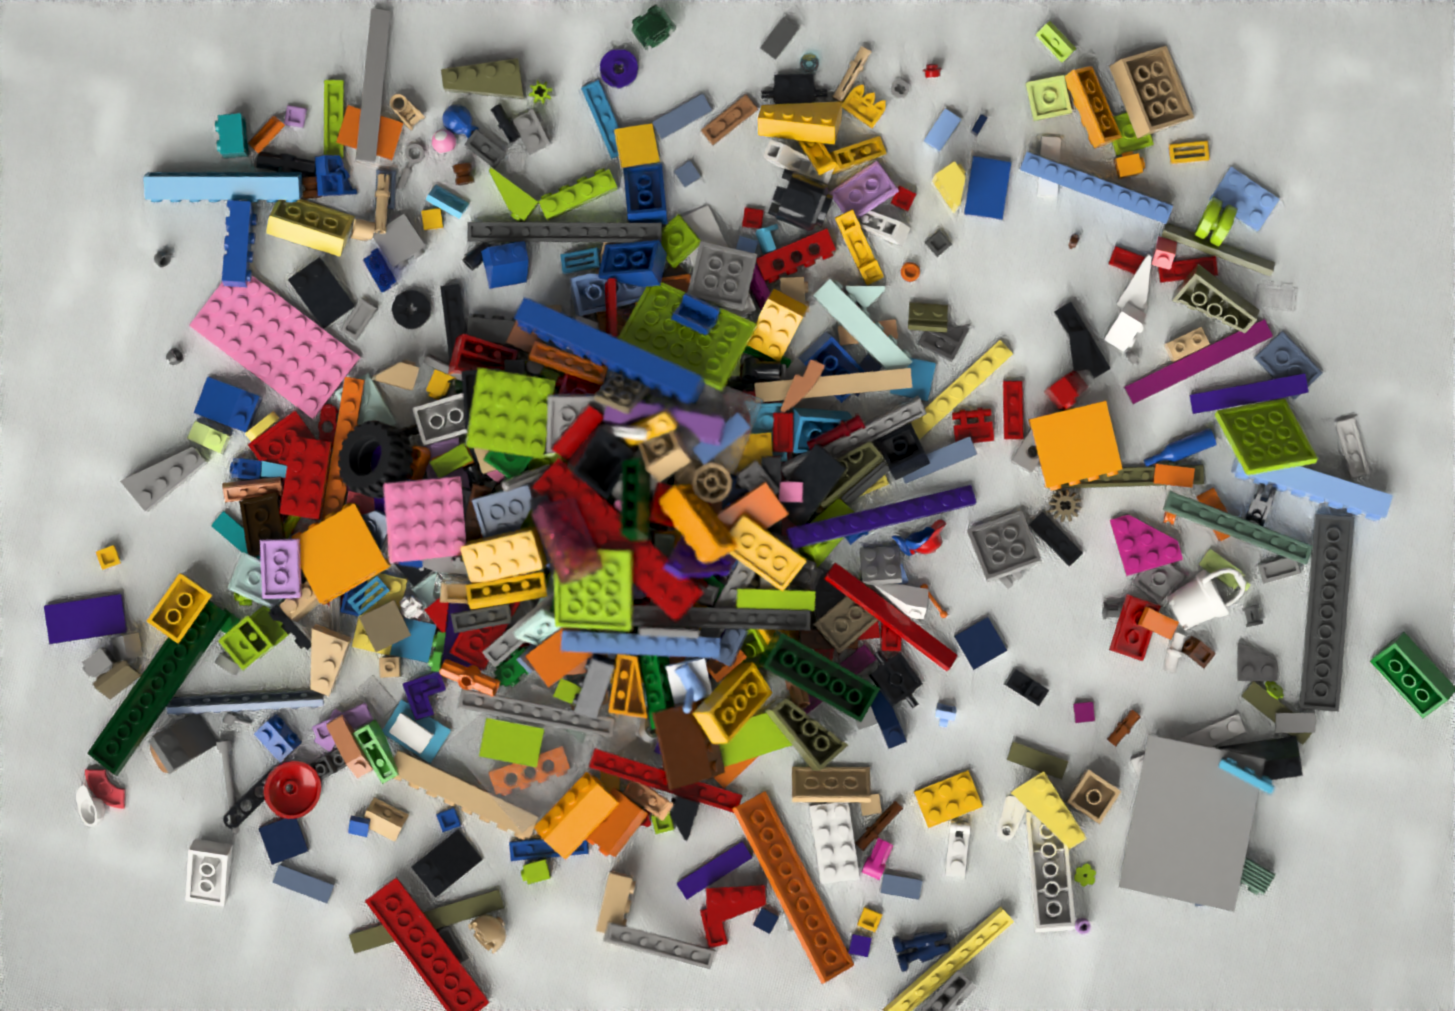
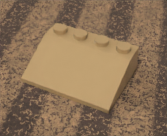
M1167 46L1123 58L1109 66L1137 139L1195 118Z

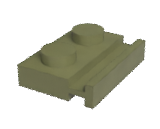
M909 302L908 330L947 332L948 305Z

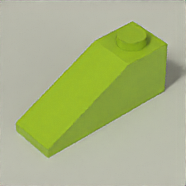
M490 168L489 172L511 212L510 216L518 222L521 220L526 222L538 206V201L496 170Z

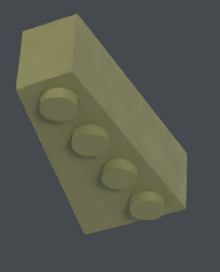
M518 58L441 69L445 92L525 100Z
M1199 264L1177 287L1172 298L1173 302L1187 305V308L1205 313V316L1209 318L1214 317L1222 321L1223 324L1243 333H1246L1258 320L1260 311Z
M778 698L765 710L812 770H822L848 746V744L838 739L836 735L821 726L819 722L812 719L806 712L787 698Z

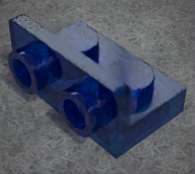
M378 248L371 251L372 254L363 259L382 293L399 284Z

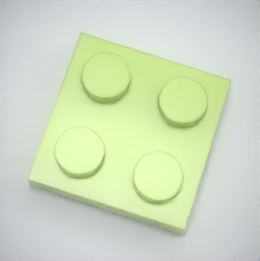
M1064 75L1025 83L1033 122L1072 113Z

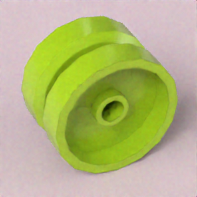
M1212 197L1198 223L1194 235L1204 239L1213 230L1209 239L1210 243L1219 247L1234 223L1238 208L1229 204L1225 206L1220 214L1223 205L1222 200Z

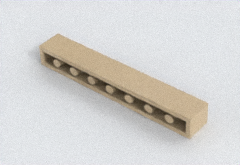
M398 750L394 757L399 775L394 777V779L409 781V786L417 790L421 787L427 790L426 794L437 798L438 795L444 798L443 802L453 807L457 804L462 807L461 810L465 813L472 815L474 812L480 815L479 819L484 822L490 823V821L497 823L496 827L507 832L510 829L515 832L514 836L525 840L526 837H531L534 831L533 827L537 824L540 816L401 750Z

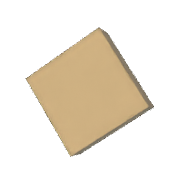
M871 794V802H860L862 816L882 813L879 794Z

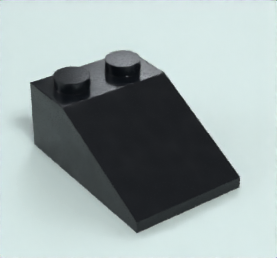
M320 257L288 279L323 329L355 307Z
M458 829L411 868L436 898L483 859Z

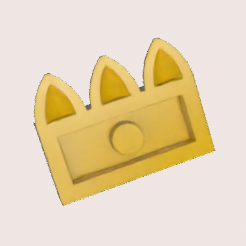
M858 85L852 89L844 100L842 108L873 129L885 111L886 101L881 100L873 105L875 93L872 92L862 97L864 85Z

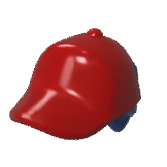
M939 519L931 527L927 526L920 532L912 533L906 539L898 535H894L892 538L907 556L916 553H934L943 543L940 532L945 527L946 522Z

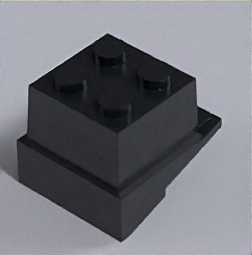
M599 425L596 431H592L567 460L569 463L567 467L574 475L607 499L620 480L622 462L631 460L635 452Z

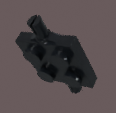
M813 74L774 75L775 85L773 90H761V94H769L761 95V99L773 98L775 104L814 103L816 97H827V93L820 94L827 92V89L815 88Z
M881 650L876 652L874 656L880 665L869 676L875 685L880 688V692L892 707L899 701L906 699L912 709L916 707L919 703L912 694L923 683L901 652L888 659L885 658Z

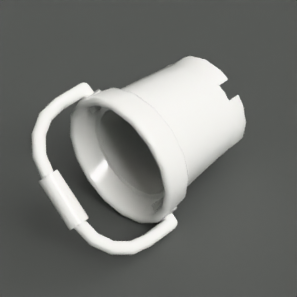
M1223 568L1211 574H1208L1204 569L1196 575L1195 579L1166 598L1172 605V609L1184 630H1187L1213 617H1222L1229 614L1227 606L1233 604L1244 594L1246 581L1240 571L1232 568ZM1223 573H1233L1241 588L1236 596L1224 602L1212 578Z

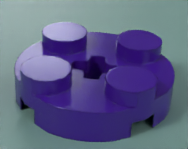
M623 49L607 52L600 62V74L603 81L610 87L617 89L631 85L638 74V64L634 55ZM616 64L618 66L622 64L624 66L622 68L624 72L615 73L614 71L616 69L614 66Z

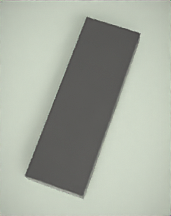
M509 603L451 614L454 633L513 623Z

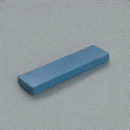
M597 80L581 87L611 159L619 156L614 130L618 129L619 125L600 81Z

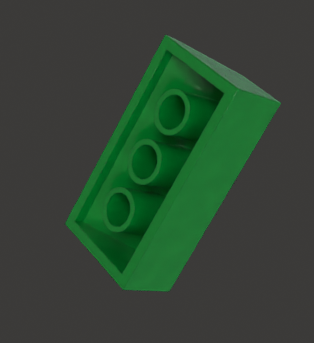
M1405 632L1394 638L1370 660L1374 667L1422 718H1425L1446 703L1455 692V686Z

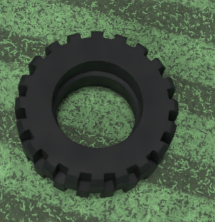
M373 420L354 427V431H350L347 434L348 438L343 440L342 450H339L340 460H338V467L341 469L339 470L340 476L349 489L372 498L380 499L385 497L384 484L407 481L406 477L410 474V466L413 464V457H411L413 449L410 446L409 438L402 430ZM381 446L380 461L371 472L370 462L372 455L377 447Z

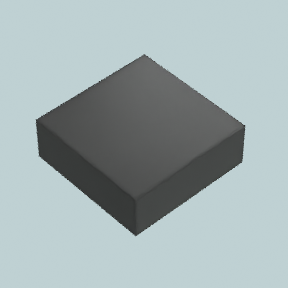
M940 230L925 242L926 246L936 257L940 256L952 245Z

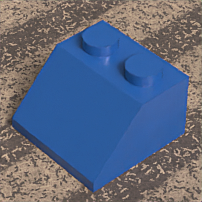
M525 241L488 247L481 251L489 289L527 282L529 259Z

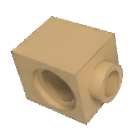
M401 657L379 658L380 678L401 677Z

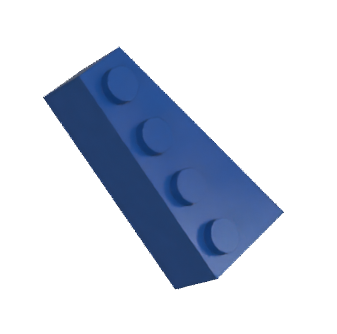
M227 200L230 217H226L225 225L229 235H226L224 239V249L227 251V254L223 255L222 283L224 286L247 288L248 282H251L252 270H249V265L253 263L254 259L251 245L255 244L256 234L253 233V225H257V214L254 213L251 201Z

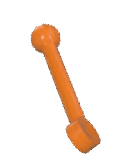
M924 583L920 588L928 589V585ZM928 592V597L940 612V616L946 618L948 613L943 611L931 593Z

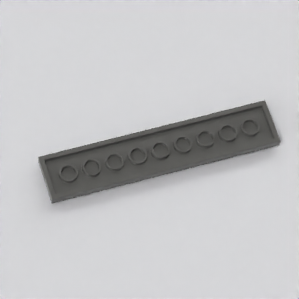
M1314 515L1313 548L1311 551L1299 708L1339 712L1355 517Z

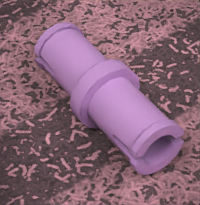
M1078 918L1075 921L1077 932L1086 934L1090 931L1091 926L1087 919Z

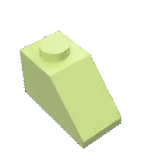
M197 421L194 422L187 439L220 454L224 453L231 436Z

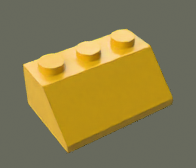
M179 573L146 622L179 644L212 595L184 573Z

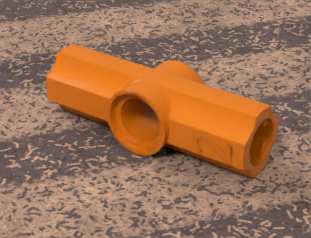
M446 659L440 668L442 676L458 682L459 686L464 690L473 688L494 697L500 685L499 680L482 674L481 670L474 665L465 667Z

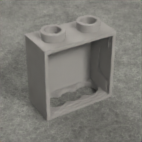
M405 214L387 224L386 233L379 234L380 231H378V233L373 234L374 240L394 269L397 267L402 269L409 264V259L420 257L425 253L424 249L427 248Z

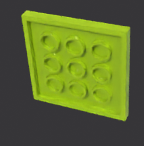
M478 368L465 446L543 458L547 438L548 394H554L555 381Z
M1286 399L1217 410L1215 413V417L1246 475L1314 464L1318 459Z
M554 548L555 627L632 630V551Z

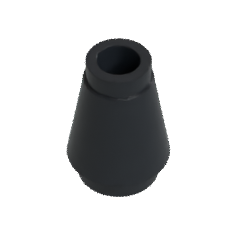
M483 242L464 254L465 257L462 261L470 270L473 271L475 268H479L483 262L481 251L488 248V245Z

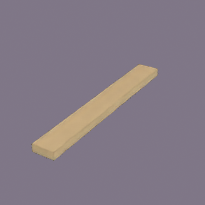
M911 368L823 376L819 378L804 398L912 388ZM793 380L754 383L756 403L785 400Z

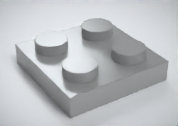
M898 546L859 548L862 583L865 585L902 583Z

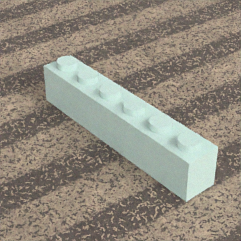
M829 279L813 295V298L885 370L905 369L912 363L910 353L905 349L901 350L897 346V340L891 335L887 336L883 332V326L877 321L874 323L869 318L871 316L869 312L863 307L860 309L855 304L857 302L851 294L848 293L846 295L841 290L843 287L837 280L832 281Z

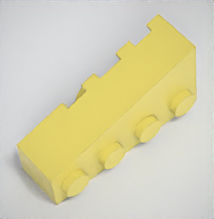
M1044 771L1011 792L1069 849L1087 839Z

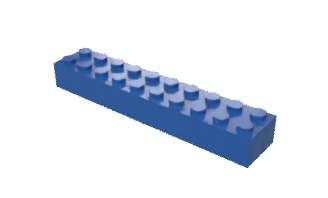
M523 298L514 317L518 326L521 327L520 330L528 334L534 332L538 335L539 339L546 342L551 340L556 343L557 347L563 350L569 348L573 351V354L581 358L587 356L596 365L601 366L605 364L609 367L610 371L617 374L622 372L627 378L634 381L638 379L652 390L656 387L667 397L672 398V396H676L679 402L689 406L690 403L696 405L706 385L702 377L528 298Z

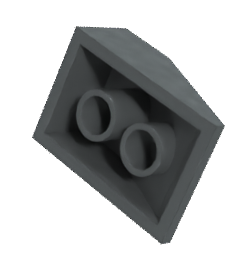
M193 713L153 736L148 742L168 773L171 774L216 746L218 741L202 716Z

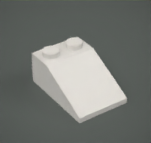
M194 838L188 854L186 901L218 906L225 905L233 844Z

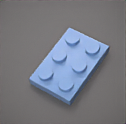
M1230 167L1209 198V200L1212 197L1222 200V209L1229 204L1238 208L1235 218L1256 232L1259 231L1280 200L1233 167Z

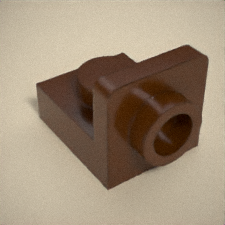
M1194 636L1185 641L1181 651L1203 669H1205L1216 654Z

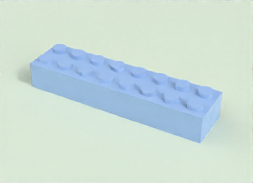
M1236 456L1231 473H1234L1238 479H1254L1253 483L1270 484L1276 487L1277 491L1289 490L1291 491L1290 495L1300 498L1308 496L1310 497L1309 501L1315 503L1327 502L1328 507L1334 509H1342L1343 507L1350 514H1366L1365 518L1373 521H1380L1381 518H1386L1393 497L1391 494L1301 466L1246 475Z

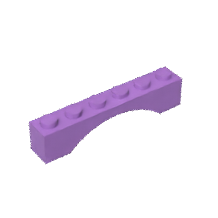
M642 400L629 415L606 406L603 420L606 424L628 426L667 409L678 424L689 429L701 442L721 446L726 423L720 415L710 414V416H706L696 410L685 412L682 408L675 406L669 409L664 408V405L659 403L645 404V401Z

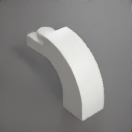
M773 140L769 141L763 156L764 159L783 169L796 171L825 184H828L834 170L832 169L819 175L806 155Z

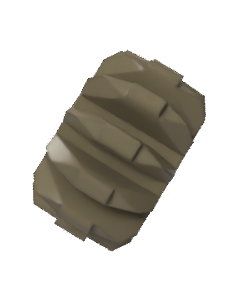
M1066 489L1065 496L1061 490H1058L1059 498L1052 494L1051 497L1055 502H1048L1049 505L1054 506V508L1049 509V512H1057L1053 518L1057 519L1061 515L1060 522H1064L1065 516L1069 522L1072 521L1070 514L1078 517V513L1074 510H1081L1082 508L1075 506L1076 503L1081 502V499L1074 501L1073 498L1077 494L1074 492L1069 496V489ZM1061 501H1062L1063 503L1066 502V501L1069 502V504H1070V505H1068V506H1070L1069 510H1068V509L1062 510V509L1060 508V507L1062 506V505H1060Z

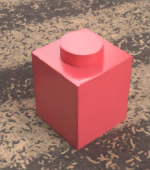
M1158 236L1151 265L1170 270L1175 257L1177 242Z

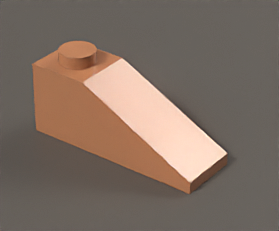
M340 715L326 723V727L343 760L358 779L372 771L371 764L352 734L355 730L345 717Z

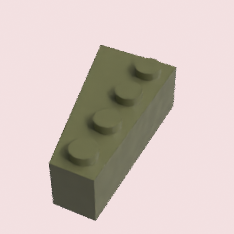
M871 442L848 452L840 458H836L847 467V470L821 503L824 510L884 460L882 454Z

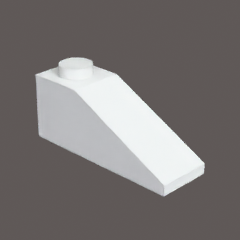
M869 211L857 219L862 230L901 246L904 245L911 229L898 220L873 211Z
M1149 253L1116 302L1118 306L1124 308L1125 304L1129 303L1142 312L1147 308L1148 304L1145 302L1148 295L1152 257Z
M896 583L869 586L871 590L904 615L913 619H924L929 589Z

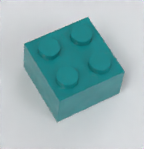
M241 113L217 115L218 120L215 121V130L219 134V140H216L217 151L225 159L249 157L246 118Z

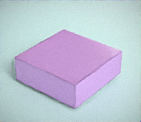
M287 105L284 125L304 128L307 108Z

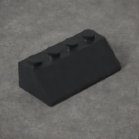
M1296 736L1218 746L1219 749L1265 758L1262 776H1266L1271 780L1303 776Z

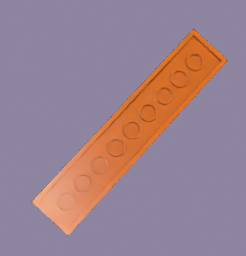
M766 791L732 808L822 984L855 966Z

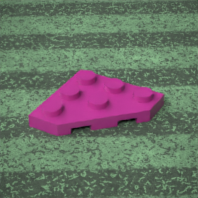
M1129 514L1110 520L1126 577L1183 560L1178 541Z

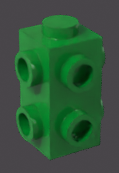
M518 647L510 654L512 656L511 659L507 662L503 660L495 667L497 670L494 672L496 675L494 679L499 680L500 686L508 687L510 685L513 688L521 681L519 679L520 676L524 673L527 676L529 675L527 670L516 660L526 648L521 650Z

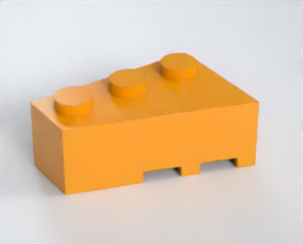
M617 654L608 713L647 718L636 656Z

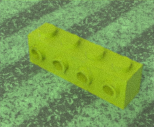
M600 169L594 172L595 176L587 178V176L582 177L576 181L577 184L571 187L567 184L559 188L558 193L552 195L550 192L541 196L542 200L538 202L546 220H552L618 190L610 170Z

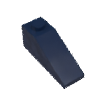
M879 690L871 704V708L888 749L907 742L893 707L890 706Z

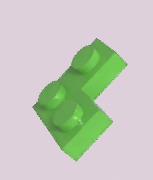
M438 632L433 637V647H436V649L429 657L428 666L432 667L431 671L440 672L442 667L446 632Z

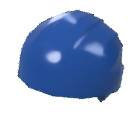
M450 105L444 111L442 116L443 125L453 134H464L469 139L472 131L476 129L479 131V128L473 124L470 111L463 105Z

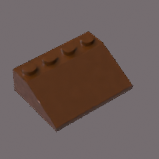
M707 697L693 701L691 711L688 713L683 710L684 702L652 713L669 790L725 773L719 743L713 744L693 714Z

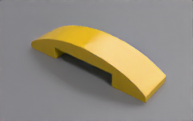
M853 209L835 217L844 241L865 284L868 286L884 278Z

